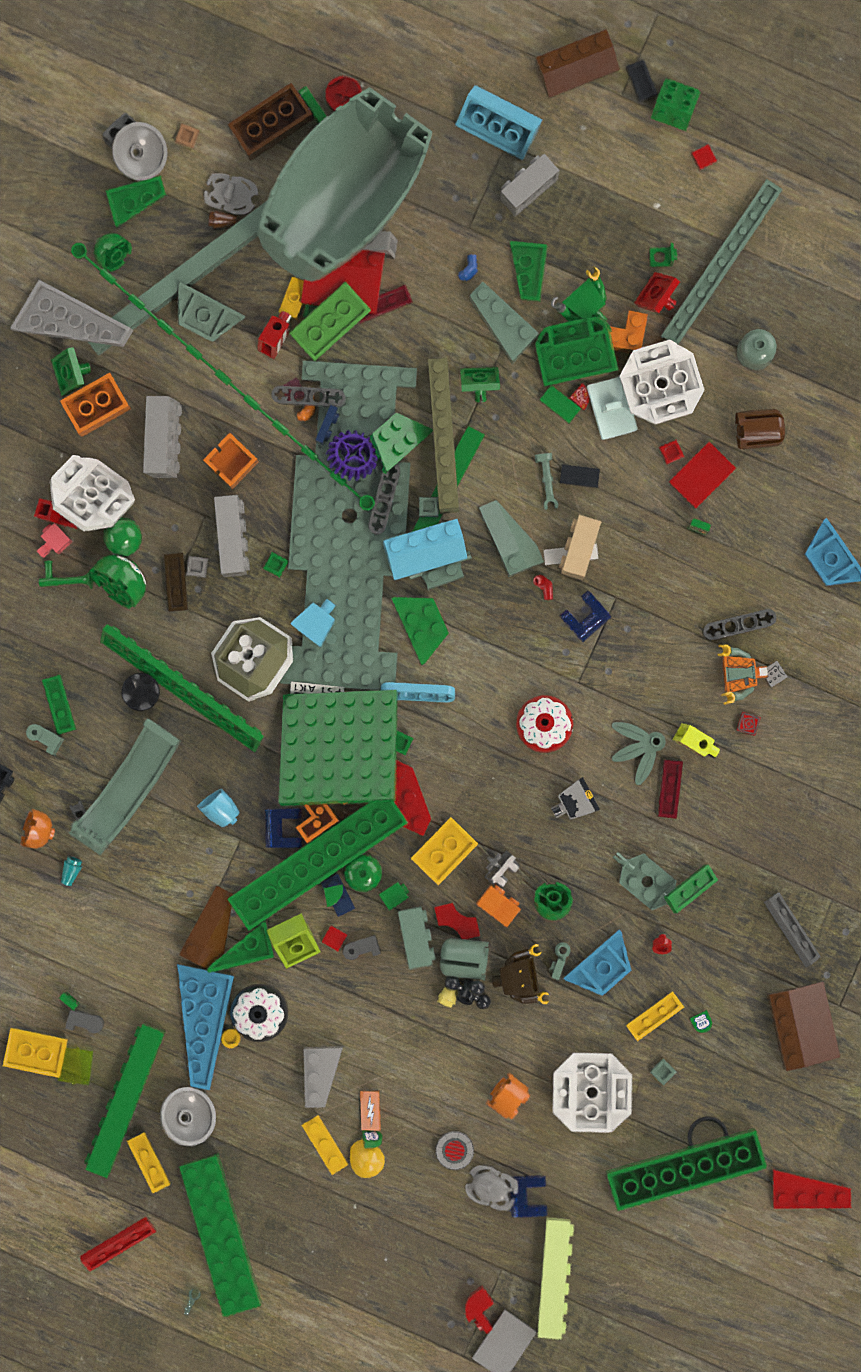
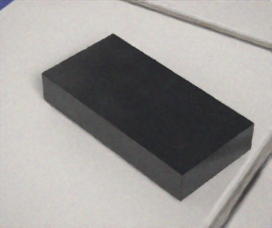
M644 59L626 66L639 103L658 95Z
M562 464L560 484L598 488L600 469Z

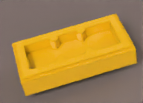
M295 277L291 278L279 313L285 311L291 315V318L297 320L303 304L301 303L303 280Z

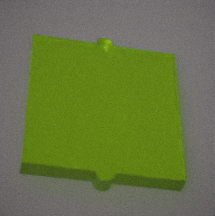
M79 1047L76 1049L66 1048L61 1077L58 1078V1081L69 1082L72 1085L76 1083L90 1085L94 1051L82 1050Z

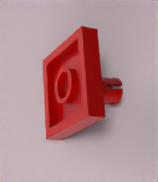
M654 272L634 304L639 308L660 313L663 307L667 310H672L674 306L671 303L676 305V301L670 296L680 281L676 277Z

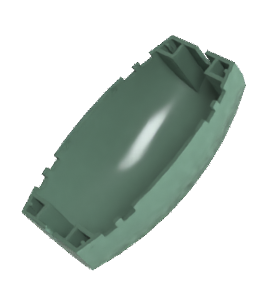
M370 87L352 97L343 106L340 105L334 113L323 119L301 142L278 176L265 205L258 229V237L262 247L283 269L296 277L311 282L321 279L341 267L364 249L381 232L401 206L421 169L429 147L432 131L407 113L404 115L403 120L397 118L394 114L396 105Z

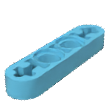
M386 682L380 688V690H397L398 700L452 702L455 699V688L448 685Z

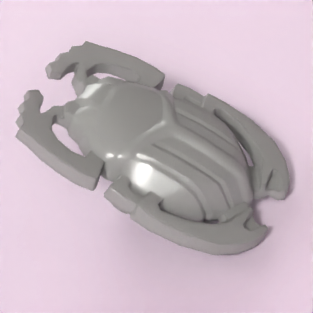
M222 173L210 176L207 185H210L212 182L214 191L209 196L207 191L204 192L206 204L217 209H222V205H225L223 210L238 215L247 214L254 209L255 205L252 204L251 197L258 195L254 182L239 176H232L231 180H229L230 176ZM219 178L224 179V181L215 183V181ZM241 181L246 182L251 189L249 190L248 187ZM211 196L217 199L218 204L211 201ZM246 205V208H244V209H242V210H234V209L242 208L243 206Z
M479 1165L470 1171L474 1179L472 1183L466 1184L468 1197L479 1204L490 1206L491 1201L493 1202L491 1207L497 1210L508 1211L513 1206L514 1200L509 1202L507 1195L513 1188L514 1194L517 1193L518 1181L505 1173H502L501 1177H499L500 1172L490 1166ZM482 1170H490V1172L478 1173ZM505 1179L510 1181L511 1188L508 1187V1185L505 1182ZM473 1190L475 1191V1194H476L479 1198H481V1200H479V1199L474 1195ZM506 1201L503 1206L497 1204V1202Z

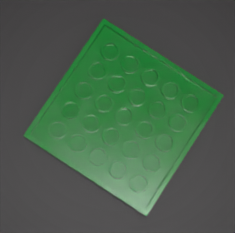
M397 690L283 694L279 784L280 806L395 802Z

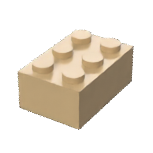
M579 515L578 519L573 520L570 529L573 535L572 538L568 537L564 550H567V555L562 556L559 568L562 569L561 574L580 580L584 579L601 521Z

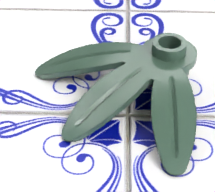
M614 722L612 724L613 729L630 739L640 742L619 750L612 756V761H626L645 753L639 763L635 783L641 785L653 768L656 751L664 748L665 737L659 732L648 734L641 728L629 723ZM654 738L659 739L658 745L653 744Z

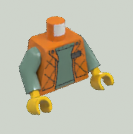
M719 645L718 647H722L723 653H718V656H724L722 661L725 693L721 694V696L725 695L727 697V702L723 703L726 705L746 698L753 692L754 687L757 686V678H766L768 673L767 666L756 667L755 659L751 658L747 652L739 648L729 647L728 645Z

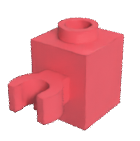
M55 523L53 525L49 524L43 529V534L41 535L46 543L37 552L43 558L52 549L57 554H60L73 541Z

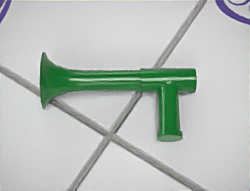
M44 561L45 578H39L40 587L85 584L93 589L94 581L90 576V570L86 575L78 577H53V561Z

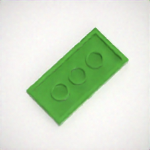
M345 281L294 327L289 334L316 361L366 316L371 309Z

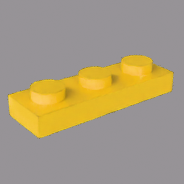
M672 991L626 1024L634 1038L639 1041L683 1009L684 1006Z
M319 1115L302 1124L303 1129L332 1175L348 1165L347 1160Z
M143 1132L128 1140L127 1143L152 1193L169 1186L171 1183L146 1133Z

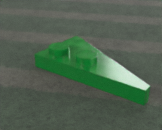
M266 921L262 922L244 939L207 968L208 973L274 958Z

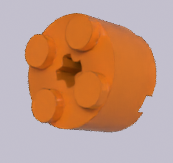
M508 1073V1078L505 1079L503 1077L490 1093L493 1097L491 1101L487 1099L486 1104L505 1119L508 1117L513 1119L518 1113L517 1108L521 1103L524 1104L529 1099L530 1094L525 1084Z

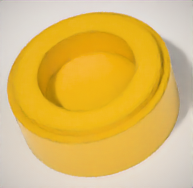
M230 1028L223 1032L221 1041L225 1047L235 1048L240 1043L241 1036L235 1029Z

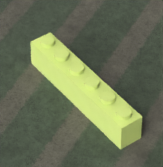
M546 1217L537 1331L539 1338L561 1339L562 1334L566 1332V1322H563V1314H567L568 1303L564 1302V1298L569 1293V1283H566V1275H570L571 1264L567 1263L568 1256L572 1255V1244H569V1236H573L574 1225L570 1224V1219Z

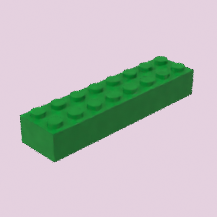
M751 1128L606 1170V1175L616 1209L621 1211L766 1169L767 1165L757 1131Z
M219 1153L181 1164L179 1168L223 1317L260 1307L262 1300Z

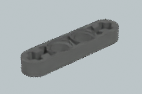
M277 386L271 393L272 399L277 404L317 407H330L332 405L339 408L346 403V396L339 389ZM280 390L284 394H289V390H292L290 394L291 401H288L289 397L285 396L279 400L276 394H279ZM296 392H304L305 397L302 401L294 399ZM321 392L323 400L317 403L313 400V396L315 393ZM326 393H329L330 397H336V394H339L342 400L336 403L335 400L328 399L329 403H326Z
M398 464L395 465L397 473L392 475V480H395V483L390 480H384V477H389V472L384 474L382 471L375 505L369 521V530L374 535H380L386 529L400 476V466ZM384 484L392 486L393 490L390 494L382 492L381 488ZM381 502L386 503L388 506L387 511L384 513L377 511V505ZM374 514L381 517L386 516L385 520L381 518L380 525L383 528H379L378 531H375V528L372 526V524H376L378 517H374Z
M766 609L712 622L703 628V635L707 640H716L770 627L776 622V614L774 611ZM765 613H768V616L772 615L770 623L761 621L759 622L761 626H758V620L755 615H759L758 619L763 618ZM750 617L754 620L752 628L744 626L743 621L745 618ZM727 622L735 624L734 632L726 631L725 624ZM721 623V630L724 635H720L721 631L714 633V637H711V634H707L706 631L709 630V626L717 629L720 628L718 624Z

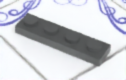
M778 892L764 902L800 960L805 967L812 965L821 956L781 894Z

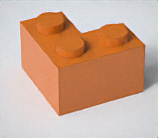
M629 311L625 329L611 327L612 332L610 333L614 351L632 354L633 350L642 348L648 314Z
M328 804L304 805L311 817L296 828L306 843H309L336 824L339 819Z
M490 885L476 904L505 927H508L521 910L518 907L520 903L513 897L506 898L504 896L505 891L499 886L495 885L492 887Z

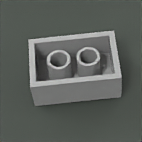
M545 154L541 157L537 155L530 162L531 165L527 169L522 168L512 182L509 180L501 187L500 200L514 216L518 215L558 180L559 169Z

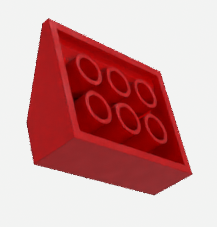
M361 250L341 267L321 279L312 282L304 279L301 303L319 306L346 281L371 309L369 313L376 314L385 253Z

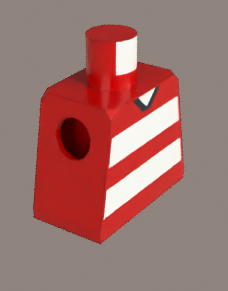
M281 311L278 317L272 316L258 338L259 352L275 359L289 333L288 322L291 318L290 314Z

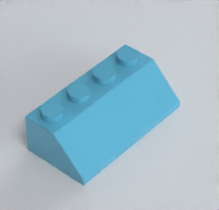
M475 85L466 98L455 126L523 160L537 134L542 119Z
M458 519L383 541V547L394 580L467 559L464 538Z

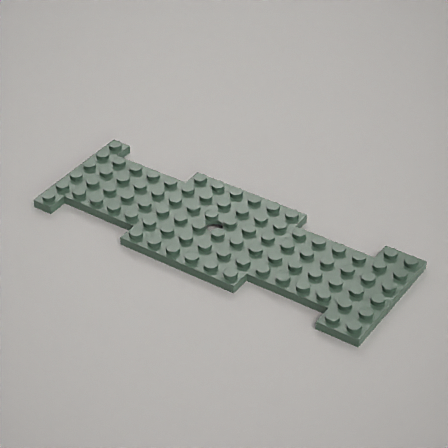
M303 361L302 381L321 382L320 388L339 389L346 396V403L338 408L339 419L336 425L332 424L330 431H332L330 440L328 442L325 441L324 445L316 443L317 458L329 469L335 470L336 468L329 467L332 462H327L329 455L326 453L327 449H329V443L333 442V437H338L340 432L345 434L347 430L351 434H353L354 430H357V435L364 432V438L370 437L373 432L395 414L397 387L416 388L417 368ZM321 392L319 402L323 400V394ZM326 393V403H329L328 399H333L336 403L342 400L339 394H336V397H330L329 393ZM319 407L317 435L329 407ZM338 449V455H339L341 461H343V460H344V456L341 454V451ZM362 450V451H361V455L364 457V460L367 462L366 454H365V452ZM296 455L288 569L307 571L305 609L312 603L321 607L324 601L328 599L336 605L329 614L335 619V622L321 647L304 634L302 646H292L293 662L280 680V684L300 682L351 689L380 690L383 683H396L398 653L379 652L384 576L393 577L383 547V541L406 534L411 463H397L400 466V476L387 526L382 534L374 535L369 530L372 510H362L359 505L360 499L346 486L342 487L329 476L330 472L316 460L313 462L308 456ZM380 458L375 462L377 464L375 469H372V473L370 475L367 474L366 478L360 477L356 481L352 477L348 481V476H344V479L347 480L346 483L361 497L370 495L374 498V501L383 468ZM394 466L388 471L389 477H384V480H390L395 483V480H392L393 473H397ZM384 484L381 490L384 494H390L393 488L390 484ZM384 502L377 505V511L380 513H384L388 509L387 504ZM346 509H353L357 513V519L353 523L343 521L342 513ZM374 514V517H378L376 524H372V526L375 528V531H378L379 528H383L380 525L381 518L385 520L386 516L381 517Z

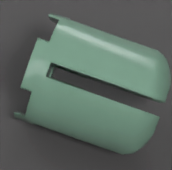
M457 938L446 939L442 945L440 955L442 974L458 978L485 980L486 975L482 974H485L489 948L485 947H488L489 942Z

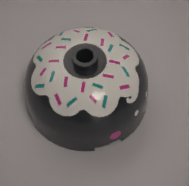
M252 984L242 989L234 998L230 1010L231 1022L237 1033L253 1042H265L278 1036L286 1026L289 1015L288 1004L283 994L275 987L267 984ZM256 1011L261 1012L260 1018L255 1017L254 1013Z

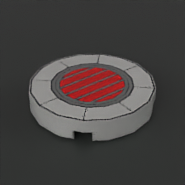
M450 1131L439 1138L436 1144V1156L443 1167L450 1170H459L465 1168L471 1162L474 1156V1146L466 1134L460 1131Z

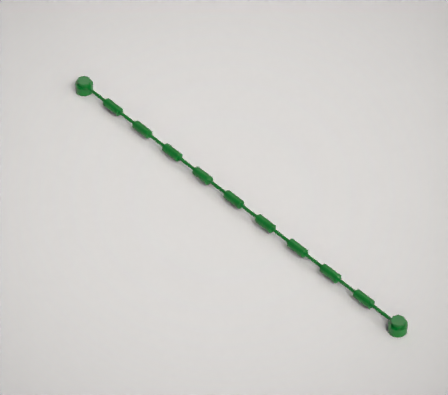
M75 243L72 246L71 253L74 258H85L100 271L99 274L111 285L115 284L129 296V301L140 310H145L157 321V325L169 336L172 334L186 346L185 350L198 361L201 359L215 372L214 375L225 385L233 387L244 397L243 400L255 411L259 410L281 434L287 435L301 447V451L313 462L316 460L330 472L329 476L342 487L346 486L360 499L359 505L362 510L370 511L373 509L375 501L372 496L364 495L361 497L346 483V479H341L339 473L334 474L335 470L332 471L321 462L314 451L306 444L303 446L288 433L290 430L277 419L273 420L260 408L261 405L250 395H245L231 383L232 380L220 369L216 370L193 345H188L177 336L169 324L162 318L159 320L145 308L146 304L133 293L129 294L116 282L117 279L105 268L101 269L86 256L87 249L84 244Z

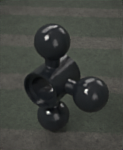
M446 977L444 981L445 987L451 991L456 989L459 991L456 999L460 1003L472 1005L475 1000L476 1006L479 1009H487L490 1006L491 1000L488 995L483 994L485 986L481 981L465 979L460 984L458 977Z

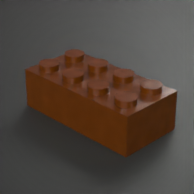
M290 83L230 122L228 127L251 161L311 122L313 115L293 84Z

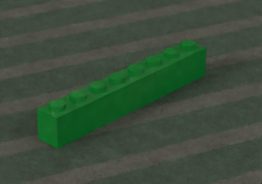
M146 1023L142 1024L141 1027H137L134 1035L137 1038L134 1045H130L127 1055L130 1056L128 1062H124L121 1067L120 1073L123 1075L121 1080H117L114 1085L113 1091L116 1093L114 1098H110L107 1103L106 1110H108V1113L100 1121L99 1128H101L99 1136L95 1135L91 1146H94L92 1154H87L84 1162L87 1165L85 1170L105 1178L109 1177L166 1031Z

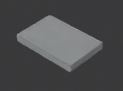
M504 1309L493 1325V1330L487 1334L472 1359L491 1372H510L537 1331Z

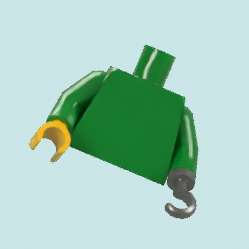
M593 266L595 270L593 274L586 270V274L592 279L588 278L561 304L557 303L554 305L558 297H554L551 300V306L557 308V311L565 320L574 321L592 316L607 320L601 313L607 299L605 286L599 276L600 271L595 266Z

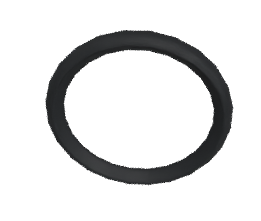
M702 1117L690 1126L688 1143L689 1146L693 1145V1129L703 1121H713L720 1125L724 1136L728 1135V1131L720 1120L714 1117Z

